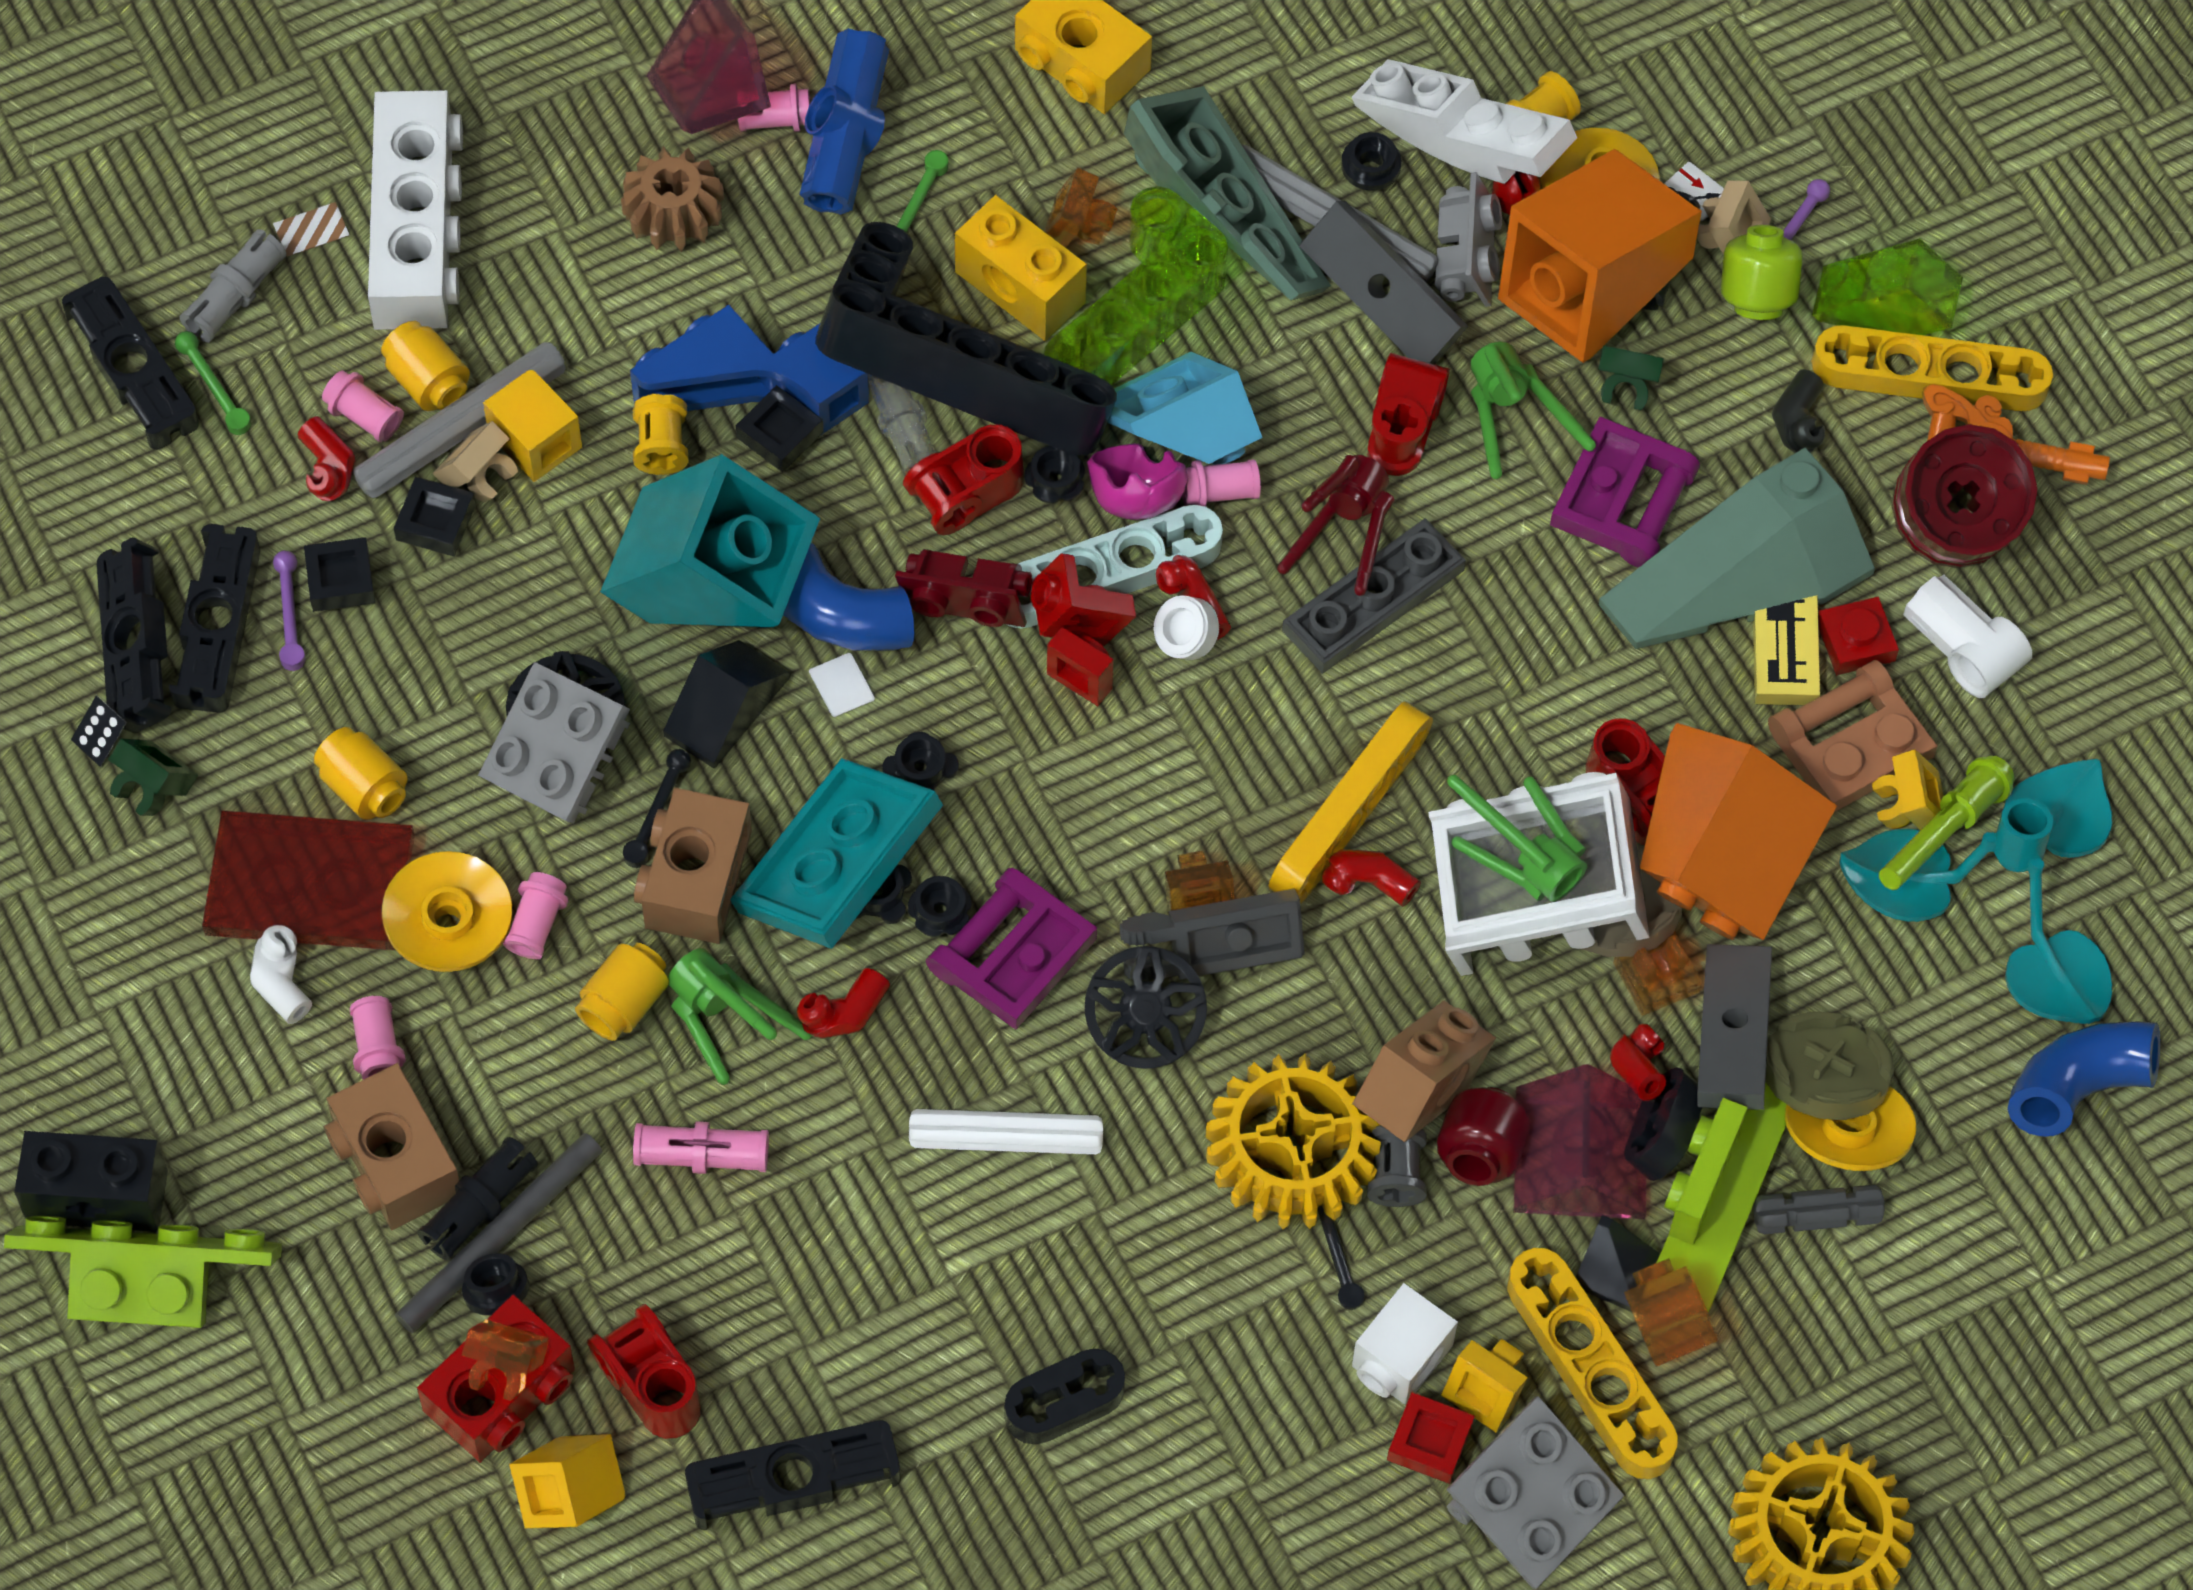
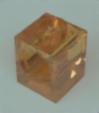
M1668 1258L1632 1273L1637 1286L1626 1290L1624 1294L1656 1367L1719 1341L1720 1338L1688 1265L1674 1270Z

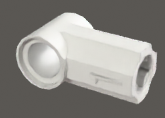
M1945 575L1932 577L1919 588L1915 596L1906 604L1903 615L1948 657V666L1956 681L1964 690L1977 698L1988 696L2032 659L2030 643L2024 633L2014 623L2004 617L1991 619Z

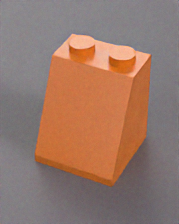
M1613 149L1511 206L1498 300L1584 363L1591 359L1603 345L1615 336L1693 259L1702 211L1621 152Z
M1676 723L1668 741L1640 869L1661 883L1657 893L1664 899L1689 911L1695 906L1704 912L1700 923L1715 933L1731 940L1735 939L1738 932L1764 940L1837 805L1755 746Z

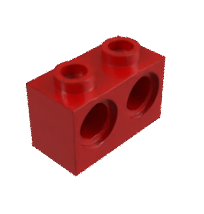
M512 1295L417 1387L422 1410L481 1463L493 1450L502 1452L513 1444L525 1427L524 1419L541 1403L550 1405L567 1390L573 1379L571 1373L575 1370L571 1345L515 1295ZM531 1350L542 1355L540 1361L530 1368L518 1369L508 1364L510 1359L521 1351ZM475 1397H486L494 1401L491 1409L482 1415L470 1416L460 1411L468 1400Z

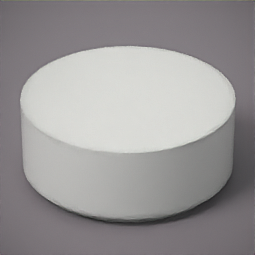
M1175 596L1167 600L1158 610L1154 621V636L1159 648L1165 654L1179 659L1196 660L1205 656L1215 645L1219 633V621L1213 607L1203 599L1190 596Z

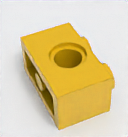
M1030 0L1015 15V50H1017L1022 60L1035 70L1043 69L1062 83L1064 89L1072 98L1081 103L1088 102L1104 115L1151 70L1152 36L1103 0ZM1075 45H1082V46H1086V47L1077 48V47H1073V46H1075Z
M997 195L992 197L955 232V273L1044 341L1049 339L1086 303L1087 264Z

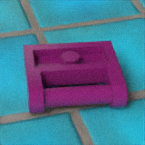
M1599 416L1590 435L1596 443V448L1591 452L1583 449L1552 512L1550 526L1617 552L1627 563L1640 567L1661 550L1658 539L1683 487L1691 485L1700 468V462L1694 455L1683 449ZM1648 466L1660 471L1662 476L1637 528L1634 529L1621 524L1620 521Z
M1007 868L995 882L997 890L947 946L938 945L926 958V965L941 981L948 985L957 986L1017 1030L1097 939V927L1014 868ZM1015 907L1025 908L1029 911L979 968L968 962L971 956Z

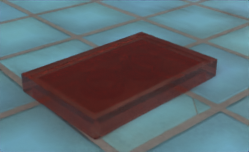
M221 811L202 923L205 936L258 940L268 927L282 925L294 932L297 937V943L395 950L384 930L382 903L385 891L393 877L405 865L411 862L415 837L413 825Z

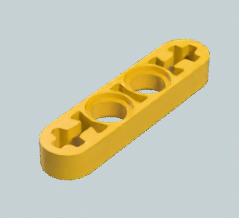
M1846 325L1833 326L1824 330L1818 336L1811 360L1813 372L1822 379L1823 383L1835 388L1923 399V388L1935 384L1963 396L1972 405H1975L1978 398L1989 395L1998 399L2002 409L2013 411H2030L2038 408L2046 400L2053 378L2052 366L2047 358L2039 352L2030 349ZM1835 349L1846 351L1847 364L1835 362L1836 357L1833 354ZM1868 352L1876 353L1872 369L1866 368ZM1893 354H1904L1916 362L1918 370L1910 375H1899L1887 367L1885 359ZM1953 362H1966L1977 370L1979 377L1970 383L1957 382L1948 375L1946 367ZM1992 368L1998 369L1995 378L1997 380L1996 385L1987 384ZM2017 373L2028 374V381L2031 383L2030 388L2019 386V380L2016 377Z
M1406 701L1402 702L1393 711L1283 855L1270 878L1269 890L1278 892L1295 888L1300 898V904L1308 897L1322 879V872L1330 865L1328 858L1347 846L1421 748L1433 723L1431 716Z
M1532 1248L1523 1251L1515 1258L1509 1272L1507 1292L1511 1302L1618 1465L1627 1474L1638 1479H1652L1661 1476L1669 1469L1677 1450L1678 1435L1672 1422L1566 1262L1557 1253L1546 1248ZM1529 1270H1533L1539 1277L1546 1276L1547 1274L1552 1276L1548 1292L1557 1307L1546 1318H1543L1542 1315L1547 1313L1549 1300L1538 1286L1529 1289L1525 1287ZM1565 1299H1568L1570 1301L1562 1304ZM1578 1321L1590 1330L1592 1343L1585 1349L1569 1350L1557 1341L1555 1330L1563 1322ZM1613 1375L1620 1378L1626 1384L1628 1398L1617 1405H1606L1594 1397L1591 1384L1600 1376ZM1637 1408H1641L1642 1411L1637 1413L1634 1424L1642 1437L1646 1440L1657 1437L1660 1440L1656 1452L1657 1457L1652 1458L1646 1450L1639 1451L1636 1454L1631 1450L1636 1434L1627 1418ZM1623 1421L1619 1427H1615L1613 1425L1615 1423Z

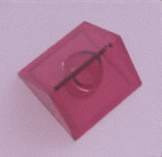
M693 0L646 75L680 128L690 134L771 107L755 35L730 0Z
M1589 1064L1517 1086L1515 1100L1523 1106L1530 1118V1134L1520 1163L1514 1171L1513 1213L1601 1217L1604 1215L1609 1218L1645 1219L1646 1177L1627 1162L1624 1157L1625 1146L1642 1099L1625 1082Z

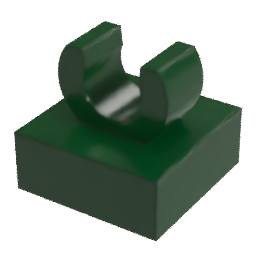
M1603 345L1598 370L1614 374L1608 377L1602 386V401L1610 404L1615 386L1622 382H1628L1637 391L1634 409L1642 410L1648 400V389L1643 380L1659 383L1664 358Z
M121 738L108 759L124 771L113 780L110 788L111 795L115 798H128L135 785L138 783L141 785L143 798L135 810L140 816H153L157 814L164 805L165 795L186 796L198 776L196 772L151 740Z

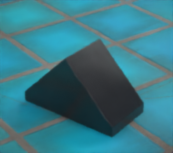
M740 640L698 655L663 730L664 737L715 769L789 680L790 672Z

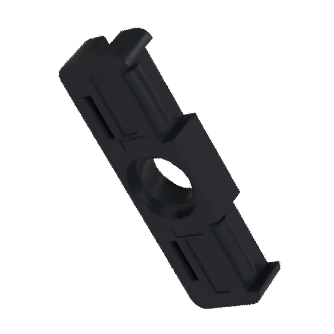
M100 277L65 295L62 299V304L67 321L74 318L89 341L93 361L121 404L129 403L146 429L145 433L149 447L154 450L161 449L171 444V434L180 431L182 436H186L197 430L199 421L194 404L113 281L108 277ZM128 352H138L147 358L144 367L134 373L119 372L114 368V363L118 357Z
M207 524L201 530L206 548L199 581H190L179 633L184 650L177 686L169 685L173 704L177 708L221 713L226 711L230 704L260 556V546L257 534L252 528L237 527L235 534H226L223 525ZM212 606H222L232 612L230 622L224 627L214 630L203 628L198 624V618L205 609Z
M132 537L121 543V552L109 549L100 554L96 565L106 703L126 722L123 729L136 734L166 719L170 715L172 707L164 704L161 660L168 657L164 603L156 599L153 556L159 554V550ZM140 622L141 628L137 640L128 649L127 640L130 632Z
M878 1420L692 1462L685 1469V1477L695 1524L699 1529L707 1530L706 1520L765 1507L766 1515L771 1516L833 1502V1491L890 1479L892 1488H894L900 1482V1464L891 1427L886 1421ZM787 1460H799L805 1462L810 1467L813 1475L810 1482L804 1488L788 1491L776 1484L773 1478L776 1468Z

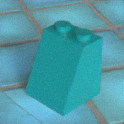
M723 454L642 487L600 593L652 624L745 627L778 626L812 542L820 517Z

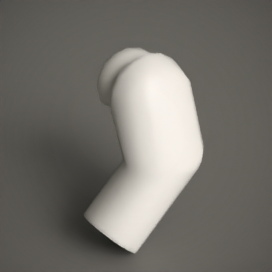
M274 925L268 927L256 943L250 980L254 989L288 1024H294L309 1012L312 1007V1001L292 981L297 957V937L288 927Z

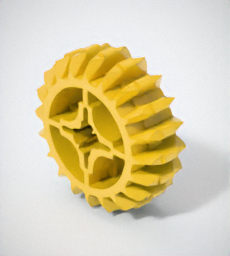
M1306 1053L1299 1058L1297 1068H1287L1286 1061L1278 1054L1272 1060V1072L1267 1073L1261 1066L1253 1062L1248 1067V1082L1232 1076V1079L1227 1083L1226 1093L1228 1097L1218 1096L1215 1099L1212 1114L1216 1119L1210 1120L1206 1125L1205 1137L1213 1143L1207 1147L1206 1159L1210 1166L1219 1167L1215 1172V1183L1218 1189L1234 1187L1231 1192V1203L1235 1208L1243 1206L1251 1200L1255 1202L1253 1218L1256 1219L1257 1223L1267 1216L1269 1210L1277 1212L1278 1225L1283 1230L1289 1226L1291 1216L1299 1214L1302 1215L1304 1224L1311 1229L1316 1225L1317 1207L1322 1205L1325 1214L1334 1221L1341 1216V1201L1356 1206L1362 1200L1363 1190L1360 1185L1368 1186V1183L1375 1179L1377 1169L1373 1163L1375 1156L1380 1152L1381 1145L1380 1141L1368 1136L1380 1124L1352 1104L1356 1097L1354 1094L1357 1089V1080L1354 1074L1336 1082L1334 1080L1336 1067L1332 1061L1323 1065L1320 1072L1310 1070L1311 1062ZM1302 1104L1314 1107L1325 1114L1310 1112ZM1276 1105V1117L1271 1122L1256 1125V1132L1241 1134L1245 1126L1255 1115ZM1287 1123L1290 1124L1292 1136L1296 1137L1298 1145L1303 1146L1301 1161L1298 1156L1297 1147L1293 1146L1290 1137H1286ZM1348 1148L1342 1160L1334 1168L1321 1176L1312 1177V1167L1317 1161L1332 1157L1334 1150ZM1262 1168H1273L1275 1170H1278L1287 1179L1271 1175L1268 1172L1264 1171Z
M1822 1437L1814 1441L1810 1455H1806L1803 1448L1796 1441L1787 1445L1785 1460L1771 1451L1766 1454L1761 1463L1763 1472L1754 1469L1749 1470L1742 1482L1746 1491L1735 1493L1731 1508L1739 1516L1730 1520L1728 1534L1735 1539L1741 1540V1542L1735 1545L1732 1552L1734 1562L1753 1563L1745 1575L1747 1586L1758 1585L1766 1581L1770 1584L1767 1590H1880V1588L1894 1590L1900 1580V1575L1896 1569L1907 1567L1912 1555L1911 1551L1903 1544L1910 1542L1914 1535L1913 1524L1901 1520L1907 1514L1910 1507L1908 1498L1889 1497L1897 1484L1895 1474L1884 1475L1876 1479L1872 1475L1877 1465L1875 1455L1865 1458L1861 1465L1851 1461L1853 1448L1850 1442L1841 1446L1837 1456L1829 1455L1828 1446ZM1823 1487L1821 1494L1813 1499L1802 1500L1790 1497L1788 1502L1778 1499L1787 1492L1798 1488ZM1844 1495L1863 1511L1872 1531L1866 1529L1867 1522L1853 1517L1848 1512L1844 1503ZM1824 1508H1828L1829 1514L1825 1525L1830 1527L1827 1537L1822 1539L1818 1552H1814L1813 1545L1817 1535L1813 1534L1812 1530L1815 1523L1820 1521ZM1769 1528L1777 1531L1776 1538L1788 1542L1796 1550L1798 1565L1790 1561L1779 1550ZM1854 1558L1866 1561L1847 1572L1839 1574L1819 1573L1820 1567L1828 1561L1842 1560L1852 1563Z

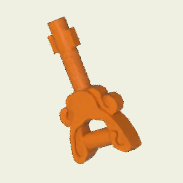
M1932 384L1923 388L1924 406L1929 415L1932 416L1927 441L1944 429L1955 427L1956 420L1966 425L1972 424L2000 431L2018 443L2033 467L2063 472L2062 480L2087 485L2089 478L2106 479L2110 457L2093 454L2095 446L2070 441L2068 449L2015 439L2013 438V428L2009 419L2000 417L2002 405L1996 397L1986 395L1978 398L1975 405H1972L1963 396L1943 386Z

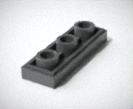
M1336 201L1299 245L1408 358L1436 365L1468 328V325L1346 201ZM1385 276L1390 282L1388 294L1384 292L1382 285Z
M1424 518L1376 553L1367 591L1363 596H1358L1354 592L1358 566L1283 620L1282 632L1323 674L1465 570L1466 560ZM1369 590H1377L1381 593L1374 594L1369 592Z
M1707 944L1697 1091L1698 1107L1719 1108L1722 1098H1726L1748 1107L1747 1109L1764 1110L1772 946Z

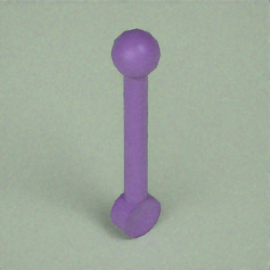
M1815 179L1808 184V196L1783 230V237L1792 240L1815 205L1829 197L1830 186L1825 180Z
M283 550L278 552L273 559V567L280 573L285 646L281 648L279 657L281 665L286 670L296 671L303 667L306 660L304 650L298 645L292 573L296 570L298 561L292 552Z

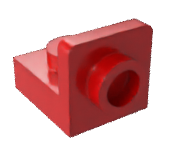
M1059 554L1033 579L1031 602L1034 609H1036L1040 636L1053 638L1059 629L1064 627L1078 637L1082 635L1089 636L1098 641L1102 646H1105L1136 617L1133 595L1107 591L1104 587L1098 585L1079 586L1075 557L1073 555Z

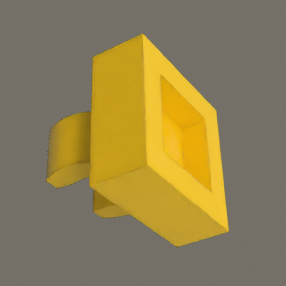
M1914 749L1892 757L1895 775L1881 776L1872 783L1873 791L1882 799L1898 794V801L1892 808L1877 812L1878 820L1890 829L1902 828L1911 821L1921 830L1941 811L1940 802L1944 795L1939 771Z
M1501 1339L1491 1352L1471 1340L1458 1355L1441 1396L1464 1412L1475 1415L1474 1418L1497 1433L1510 1417L1528 1378L1515 1369V1366L1523 1358L1524 1353L1504 1339Z

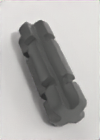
M1876 1185L1854 1186L1853 1193H1846L1844 1188L1791 1192V1199H1784L1782 1193L1760 1195L1756 1198L1754 1204L1755 1224L1758 1232L1762 1234L1784 1233L1785 1226H1792L1794 1231L1847 1227V1220H1854L1856 1226L1878 1224L1882 1221L1885 1214L1884 1197L1881 1188Z

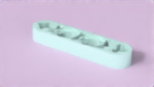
M1200 505L1183 506L1151 519L1119 528L1018 564L1021 565L1022 571L1031 572L1033 582V579L1059 554L1073 555L1076 565L1087 566L1096 574L1097 578L1091 585L1102 586L1107 591L1128 594L1157 584L1156 569L1158 565L1163 561H1172L1175 555H1185L1194 559L1199 568L1214 562L1220 554L1223 528L1219 517L1209 508ZM1193 528L1197 535H1205L1204 543L1195 545L1191 538H1184V530ZM1161 537H1166V547L1172 546V556H1165V546ZM1140 545L1148 548L1153 553L1154 559L1145 567L1133 568L1124 564L1119 554L1128 546ZM1032 602L1021 605L1027 621L1026 626H1008L1021 629L1038 625L1036 609H1034Z

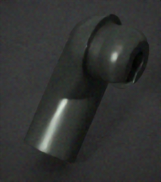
M1806 369L1797 372L1772 410V417L1784 446L1794 453L1805 447L1811 453L1822 444L1825 438L1824 425L1816 427L1815 421L1817 419L1815 416H1811L1808 411L1823 390L1824 383L1817 374Z

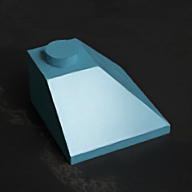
M1188 352L1114 388L1117 393V400L1108 423L1205 463L1217 465L1234 461L1245 453V446L1263 438L1238 371L1196 353Z

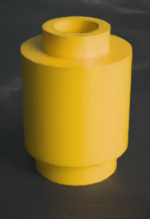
M408 321L395 328L384 340L381 354L386 359V369L424 411L442 410L466 394V384L469 380L470 371L433 328L422 326L418 321Z
M343 727L331 733L318 747L314 755V764L319 768L320 779L361 819L385 818L395 812L403 803L406 797L407 773L366 733L355 732L350 727Z
M636 943L633 947L627 944H618L581 989L580 997L582 1000L575 1007L576 1014L586 1026L607 1040L616 1041L622 1032H632L669 985V980L663 972L666 969L665 961L658 953L645 944Z

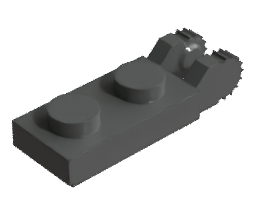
M1295 888L1169 911V915L1156 912L1145 913L1141 916L1134 915V917H1127L1126 920H1122L1123 923H1120L1121 941L1123 940L1124 944L1144 946L1147 943L1156 944L1172 941L1173 951L1171 952L1184 959L1198 976L1296 959L1305 955L1300 898ZM1151 957L1146 958L1140 974L1141 980L1148 981L1155 978ZM1136 958L1124 961V973L1128 979H1131L1130 973ZM1161 959L1165 978L1178 976L1179 979L1187 978L1175 965Z

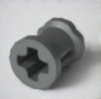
M1377 1126L1368 1135L1380 1141L1381 1145L1379 1154L1374 1158V1166L1377 1169L1375 1179L1368 1183L1367 1197L1370 1201L1387 1207H1406L1421 1203L1427 1196V1186L1420 1180V1151L1427 1144V1134L1421 1129L1406 1142H1403L1383 1126Z

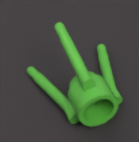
M1494 342L1482 347L1475 353L1471 360L1470 368L1478 384L1472 389L1471 395L1478 407L1490 475L1493 479H1499L1502 476V468L1491 405L1493 403L1499 406L1513 405L1524 397L1527 389H1530L1585 450L1591 452L1596 448L1595 441L1539 379L1533 365L1522 364L1514 346L1506 342Z
M1450 775L1447 778V784L1467 804L1521 851L1518 863L1524 869L1523 871L1459 836L1454 837L1451 841L1455 849L1523 887L1537 901H1541L1546 897L1551 902H1556L1576 887L1587 869V864L1580 858L1586 851V847L1569 832L1552 803L1533 777L1525 778L1523 784L1555 835L1552 839L1546 834H1540L1531 841L1457 775Z
M698 948L686 954L670 971L668 976L669 986L679 995L672 1003L671 1008L686 1023L705 1061L721 1085L728 1084L730 1077L698 1016L700 1012H703L706 1016H714L727 1006H730L766 1039H775L777 1037V1030L744 1000L746 999L800 1038L808 1040L812 1037V1035L804 1031L802 1022L796 1019L795 1016L741 979L727 963L720 965L704 948Z

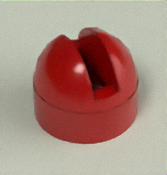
M1518 171L1505 184L1493 181L1492 194L1497 195L1502 212L1509 215L1512 205L1541 190L1538 176ZM1517 180L1522 182L1528 191L1527 193L1522 195Z

